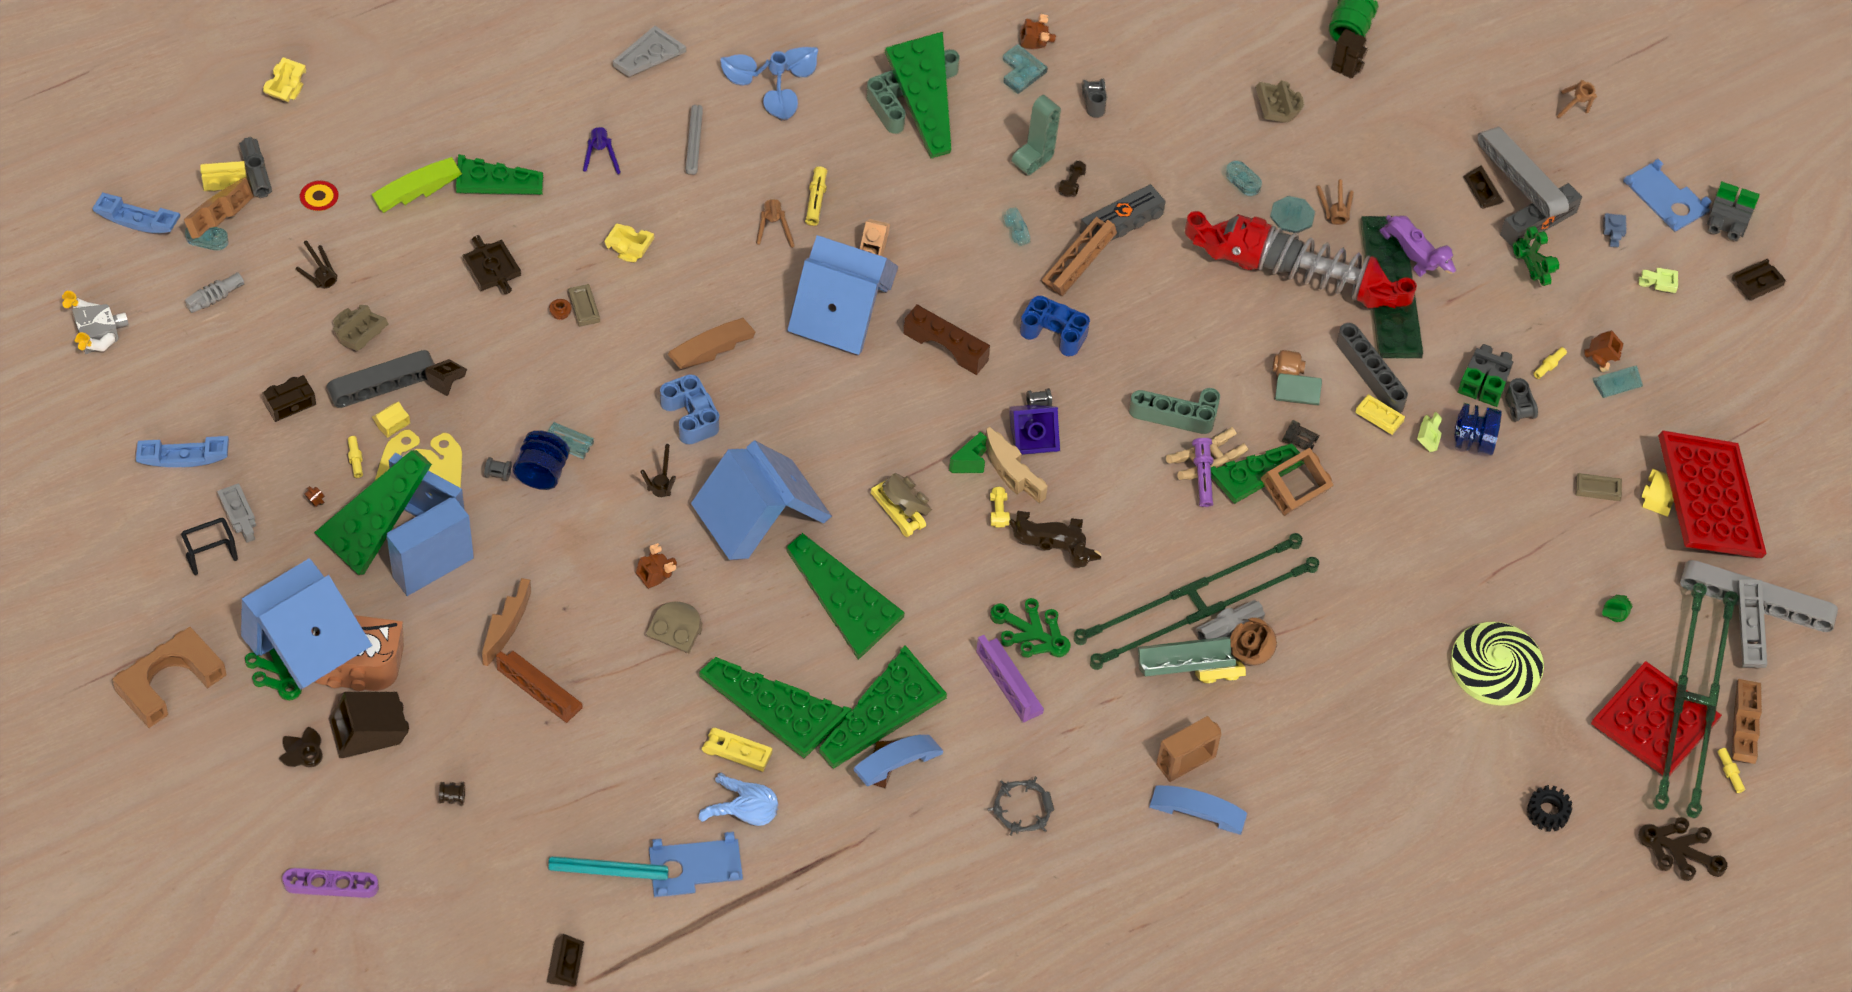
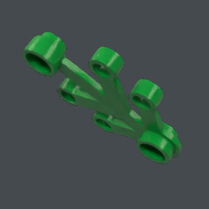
M1536 226L1526 228L1524 238H1519L1518 241L1513 242V252L1516 258L1524 259L1533 281L1539 280L1542 286L1550 285L1552 283L1550 274L1555 273L1559 269V261L1556 257H1546L1538 252L1541 245L1548 243V237L1545 231L1538 232ZM1535 239L1532 246L1530 247L1531 240Z
M1029 598L1025 602L1024 609L1029 615L1031 624L1010 613L1008 607L1002 603H998L991 608L990 618L994 623L1003 624L1008 622L1024 631L1014 634L1012 631L1007 630L1002 632L1000 639L1001 644L1006 647L1024 642L1020 648V653L1023 657L1029 658L1035 654L1050 652L1055 657H1063L1070 651L1071 644L1069 639L1060 633L1057 623L1059 614L1056 610L1049 609L1045 612L1044 621L1049 624L1051 635L1043 631L1038 614L1039 602L1036 599ZM1032 604V605H1034L1035 607H1034V608H1030L1028 605ZM1049 615H1052V616H1054L1055 618H1054V619H1050V618H1048V616H1049ZM1004 637H1010L1011 640H1005ZM1040 640L1044 643L1033 645V643L1027 641ZM1024 648H1030L1031 651H1025Z
M275 648L269 651L273 662L258 655L256 656L255 653H249L245 656V664L248 668L254 669L259 667L278 674L281 679L280 681L268 677L264 672L258 671L252 676L253 684L256 687L268 686L276 689L279 696L284 700H294L301 695L302 689L300 690L293 677H290L288 669ZM250 659H256L253 663L248 662ZM259 677L264 678L262 681H256ZM289 688L294 689L293 691H286Z

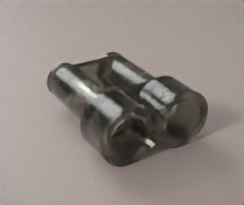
M1292 420L1282 442L1286 444L1292 443L1304 450L1308 448L1313 450L1314 441L1315 443L1317 442L1320 435L1300 426L1301 423ZM1300 435L1310 439L1311 443L1302 438H1299L1298 436Z

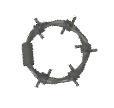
M1037 777L1033 780L1013 781L1010 783L1000 781L1003 785L1000 787L994 807L988 808V811L993 810L994 815H997V818L1006 827L1011 829L1010 836H1012L1013 831L1016 834L1043 829L1047 832L1044 827L1047 825L1051 812L1055 809L1050 792H1045L1039 784L1035 783ZM1019 785L1026 786L1025 792L1028 789H1035L1042 793V801L1045 812H1047L1044 818L1036 815L1039 820L1036 821V824L1029 827L1020 826L1022 820L1019 821V824L1015 823V821L1011 823L1002 815V813L1008 812V810H1002V806H1000L1001 796L1007 794L1011 797L1008 792L1011 791V788Z

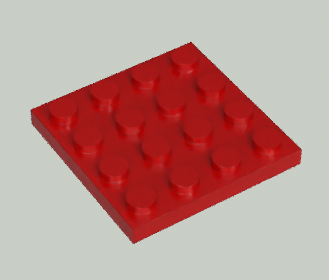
M1645 661L1593 718L1591 724L1668 779L1720 720L1722 714Z

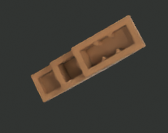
M246 177L208 199L184 219L192 239L199 238L209 228L217 227L226 217L234 216L254 197Z
M740 318L689 339L669 351L668 355L680 369L715 360L718 353L733 350L736 343L753 339L756 332L744 318Z
M521 578L517 596H507L502 615L492 614L482 651L483 665L488 666L515 632L531 594L530 579Z
M1738 679L1733 719L1732 760L1756 764L1758 758L1757 742L1760 736L1759 720L1762 714L1761 683Z

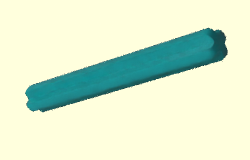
M551 856L548 862L550 871L667 880L669 868L665 865Z

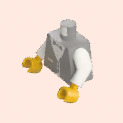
M70 290L65 291L62 295L64 299L62 302L65 308L73 306L72 312L78 330L74 341L79 343L78 348L84 350L85 354L93 351H105L119 340L116 328L129 325L125 312L112 316L110 307L107 304L100 305L86 302L77 298L76 294Z

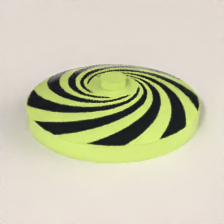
M1484 622L1466 629L1457 638L1450 658L1451 670L1459 686L1473 698L1492 705H1511L1528 698L1537 689L1544 670L1543 657L1535 641L1519 628L1501 622Z

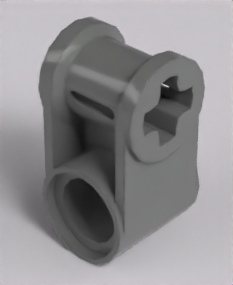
M1104 78L1099 81L1087 82V80H1082V94L1085 99L1087 113L1094 118L1102 117L1105 114L1107 102Z
M1522 378L1513 379L1505 396L1513 421L1517 422L1522 418L1528 417L1532 419L1537 418L1538 407L1528 382Z

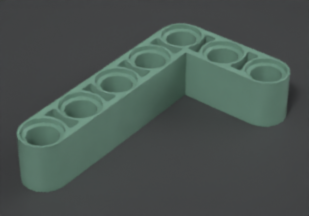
M951 49L944 51L946 79L957 75L959 69V53ZM891 70L868 80L866 98L885 128L892 134H898L905 127V110L897 100L903 94Z

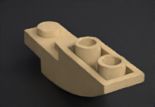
M988 427L986 429L987 453L1001 479L1017 495L1024 490L1040 504L1046 499L1048 486L1045 481L1035 476L1025 464L1020 463L1021 453L1016 446L1008 443L1002 434Z

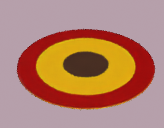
M327 181L310 182L300 192V201L303 206L314 211H323L331 208L339 197L337 188Z

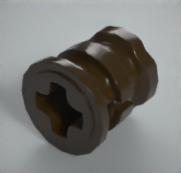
M441 782L439 787V803L443 804L445 801H449V804H455V802H459L463 806L465 802V782H461L460 785H456L455 782H450V785Z

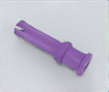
M1197 438L1192 441V445L1195 447L1193 463L1197 466L1199 506L1210 507L1214 505L1211 480V465L1214 460L1211 457L1210 449L1212 440L1210 438ZM1203 477H1206V492L1204 491Z

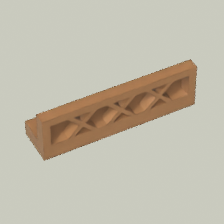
M1096 217L1042 279V283L1063 297L1117 234L1115 224L1109 220L1105 223ZM1097 225L1100 226L1099 231L1092 237L1094 228ZM1081 243H1087V245L1079 253L1078 247L1081 245ZM1075 258L1065 269V262L1068 259ZM1061 274L1054 283L1050 281L1054 275Z

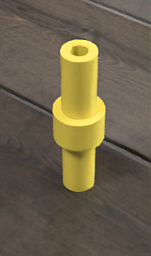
M1561 347L1553 355H1549L1544 359L1542 365L1533 373L1535 378L1540 379L1546 372L1552 371L1558 365V361L1567 354L1566 349Z
M350 436L348 438L350 450L348 452L349 463L352 464L354 477L360 478L363 476L361 466L363 461L362 452L358 448L357 437Z
M1722 748L1717 752L1724 765V773L1727 778H1730L1736 793L1745 791V787L1739 777L1740 771L1736 763L1732 762L1727 749Z

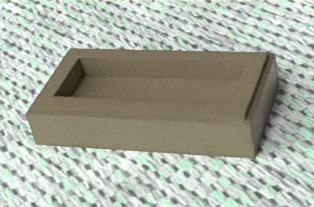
M586 284L568 288V294L578 326L599 323L600 316L590 285Z
M1577 473L1576 496L1620 501L1622 497V479Z

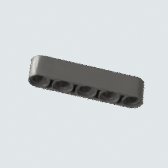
M1344 323L1341 325L1337 338L1339 349L1379 401L1399 413L1403 412L1408 397L1405 387L1355 324Z
M421 350L335 378L327 384L326 388L334 406L343 408L427 380L426 367L435 363L429 351Z

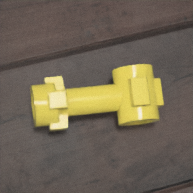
M995 487L992 489V493H990V501L995 502V512H991L990 515L991 526H1009L1010 514L1009 512H1004V501H1007V493H1005L1004 488Z

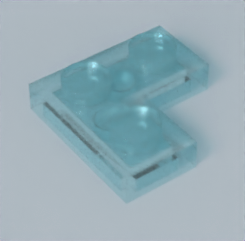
M1019 44L1003 55V60L1014 68L1013 71L1004 77V83L1018 94L1047 73L1048 67Z

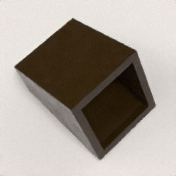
M344 692L329 717L339 758H347L400 745L409 732V724L405 720L403 703L399 699L398 692Z

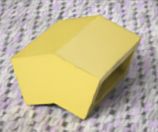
M395 402L372 416L380 431L387 438L410 424V417L400 402Z

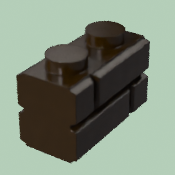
M1347 29L1344 30L1337 40L1332 70L1337 73H1343L1344 76L1350 79L1354 78L1357 72L1361 73L1365 62L1362 60L1368 52V48L1365 47L1366 38L1355 35L1354 32Z
M304 375L291 377L285 383L278 386L272 385L262 392L264 404L274 422L316 405L315 393Z

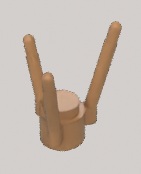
M1581 80L1578 84L1562 90V94L1575 90V98L1557 115V118H1561L1577 102L1588 101L1585 112L1589 113L1593 101L1597 97L1594 86L1589 82Z
M1339 179L1338 203L1333 204L1332 208L1329 209L1321 186L1318 185L1317 190L1326 211V219H1331V223L1335 225L1345 224L1350 220V209L1354 192H1349L1345 207L1343 204L1342 179Z
M775 199L767 200L764 204V211L761 212L757 244L761 243L766 219L770 222H776L781 219L789 244L793 248V238L785 218V212L781 210L780 201Z

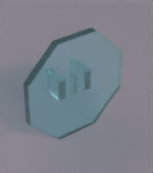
M1287 196L1274 202L1270 218L1282 230L1299 233L1312 227L1315 211L1305 199Z

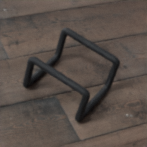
M225 518L212 520L184 530L181 533L188 550L186 558L194 575H198L194 554L226 543L233 560H238L234 537ZM222 522L229 539H223L194 550L192 549L186 536L187 534Z

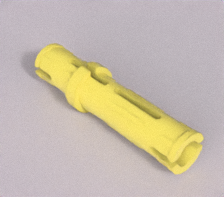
M824 167L814 168L813 181L809 185L811 192L805 222L810 226H816L819 223L822 198L826 192L825 180L827 169Z

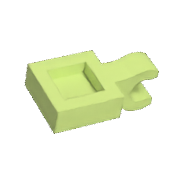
M1657 268L1655 272L1642 270V277H1639V285L1646 287L1655 284V290L1676 293L1678 289V271Z
M1437 412L1434 413L1432 419L1428 415L1424 416L1417 438L1429 452L1438 449L1442 435L1438 430L1442 417Z

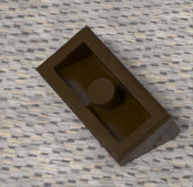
M1482 165L1464 175L1466 182L1482 208L1504 202Z
M564 933L555 939L547 983L570 987L577 985L584 941Z

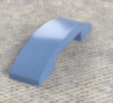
M103 192L92 208L94 212L114 223L148 233L171 232L181 216L178 212L163 208L155 212L125 204L122 197Z
M206 437L204 443L162 445L161 440L138 441L136 461L159 467H194L211 464L228 457L229 437Z
M914 735L895 741L874 752L856 765L854 772L868 787L886 779L888 772L920 758L926 762L942 755L944 751L930 735Z
M1156 786L1149 807L1169 814L1176 810L1219 823V829L1239 835L1242 833L1247 817V812L1226 800L1201 791L1177 786Z

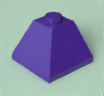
M1041 405L1009 407L1013 444L1019 449L1021 455L1060 451L1058 407Z

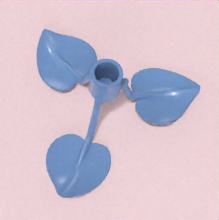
M800 47L790 49L785 53L776 51L771 55L770 60H766L759 70H757V64L752 57L742 54L721 57L720 63L725 76L737 85L750 84L753 76H758L769 66L771 73L777 75V91L772 90L765 94L763 99L764 108L773 116L780 119H789L797 110L798 99L796 94L790 89L781 91L782 73L786 69V71L791 70L792 74L797 77H808L813 74L817 65L818 48Z

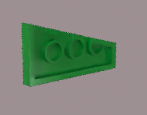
M458 154L457 166L462 175L456 179V193L543 194V172L516 167L515 169L508 168L502 163L494 165L485 163L484 159L476 158L471 160L466 159L465 155Z
M1291 443L1268 450L1265 454L1259 456L1254 454L1247 456L1242 461L1227 462L1222 467L1216 468V466L1211 467V478L1229 499L1236 504L1265 487L1260 479L1263 475L1300 452ZM1301 460L1278 474L1280 477H1283L1305 463Z

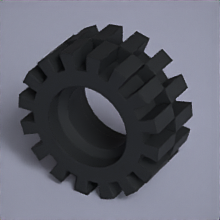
M1549 785L1544 786V789L1539 787L1537 791L1532 793L1527 813H1529L1528 819H1533L1532 824L1534 826L1540 825L1538 829L1543 830V827H1547L1546 832H1551L1553 827L1555 832L1559 830V827L1562 829L1568 822L1573 809L1572 800L1568 801L1570 798L1568 794L1563 795V789H1560L1558 792L1556 791V786L1549 789ZM1551 803L1558 808V813H1546L1542 810L1541 804Z

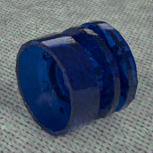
M1464 403L1457 416L1454 429L1455 449H1461L1463 440H1466V451H1470L1473 442H1476L1478 453L1492 456L1498 438L1502 411L1487 407L1482 417L1479 416L1478 405H1475L1472 414H1469L1470 404Z
M531 431L524 438L520 453L517 455L513 465V473L523 484L539 490L555 488L561 477L562 468L569 457L570 448L557 435L546 431Z

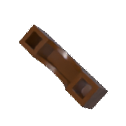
M916 304L905 317L904 335L920 344H923L925 341L940 343L954 355L959 366L977 375L989 361V344Z

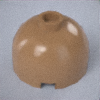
M1249 618V621L1245 624L1240 623L1231 634L1232 654L1247 665H1260L1271 659L1275 653L1277 638L1271 626L1260 618Z

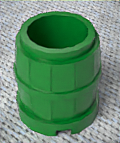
M1338 0L1329 24V32L1333 40L1337 42L1346 29L1354 32L1355 35L1365 37L1372 25V19L1379 8L1377 0Z

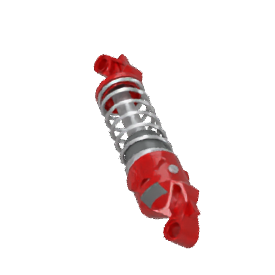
M1192 211L1187 216L1186 236L1193 241L1194 245L1203 247L1215 260L1226 259L1238 263L1241 268L1246 270H1252L1253 268L1262 270L1265 267L1273 270V274L1285 271L1289 273V280L1294 277L1300 268L1306 269L1305 285L1309 283L1314 272L1322 274L1321 290L1325 288L1329 277L1338 279L1336 286L1337 295L1341 293L1345 282L1354 284L1351 295L1352 300L1363 303L1367 308H1376L1383 305L1395 308L1396 306H1408L1413 302L1417 289L1416 282L1407 277L1399 281L1390 282L1381 269L1376 257L1367 256L1361 269L1362 255L1360 252L1354 255L1349 265L1345 264L1346 250L1344 247L1338 250L1333 260L1329 259L1330 245L1328 242L1321 247L1316 255L1314 254L1315 243L1312 237L1304 244L1303 241L1299 240L1296 232L1292 235L1283 233L1282 228L1276 229L1275 226L1267 223L1265 219L1260 217L1250 218L1237 214L1227 221L1211 225L1206 216L1200 211ZM1310 244V252H1307L1306 249ZM1326 249V256L1323 257L1322 254ZM1342 254L1341 262L1337 261ZM1358 258L1357 267H1354L1353 265Z

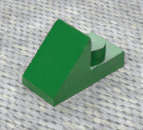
M979 432L950 458L949 471L951 473H983L985 460L981 456L987 449V436Z

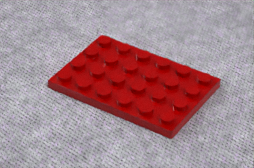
M1662 430L1658 437L1685 547L1762 559L1767 553L1739 443Z

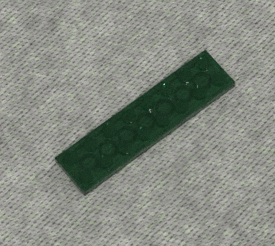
M1362 216L1361 229L1365 258L1367 256L1376 257L1381 269L1390 282L1399 281L1406 277L1413 279L1410 259L1398 239L1392 234L1389 239H1386L1380 232V229L1388 223L1386 220L1387 216ZM1415 296L1413 302L1408 306L1392 308L1383 305L1372 308L1378 354L1381 358L1423 357Z

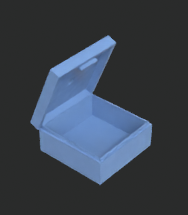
M817 235L810 257L804 262L787 331L859 355L863 350L878 290L885 292L891 290L899 266L888 258ZM829 304H834L836 306V310L831 311L829 309Z
M755 440L746 447L747 449H728L691 502L729 560L748 559L786 505L823 524L832 517L793 460Z
M394 453L389 459V467L391 468L403 456ZM430 471L426 473L404 509L416 517L387 533L392 576L406 596L474 559L470 519L464 509L462 489Z
M310 558L242 598V638L256 656H262L275 648L300 690L373 646L329 575L324 577ZM313 627H317L320 630L318 636L312 634L311 630Z

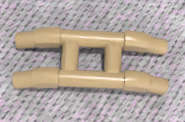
M1233 427L1211 439L1212 445L1210 449L1215 458L1211 467L1216 466L1218 468L1227 462L1235 461L1249 451L1245 443L1225 453V455L1220 451L1218 447L1228 442L1230 438L1237 434ZM1195 447L1167 455V463H1182L1189 460V458L1193 462ZM1197 466L1179 471L1177 474L1178 479L1190 480L1198 478Z

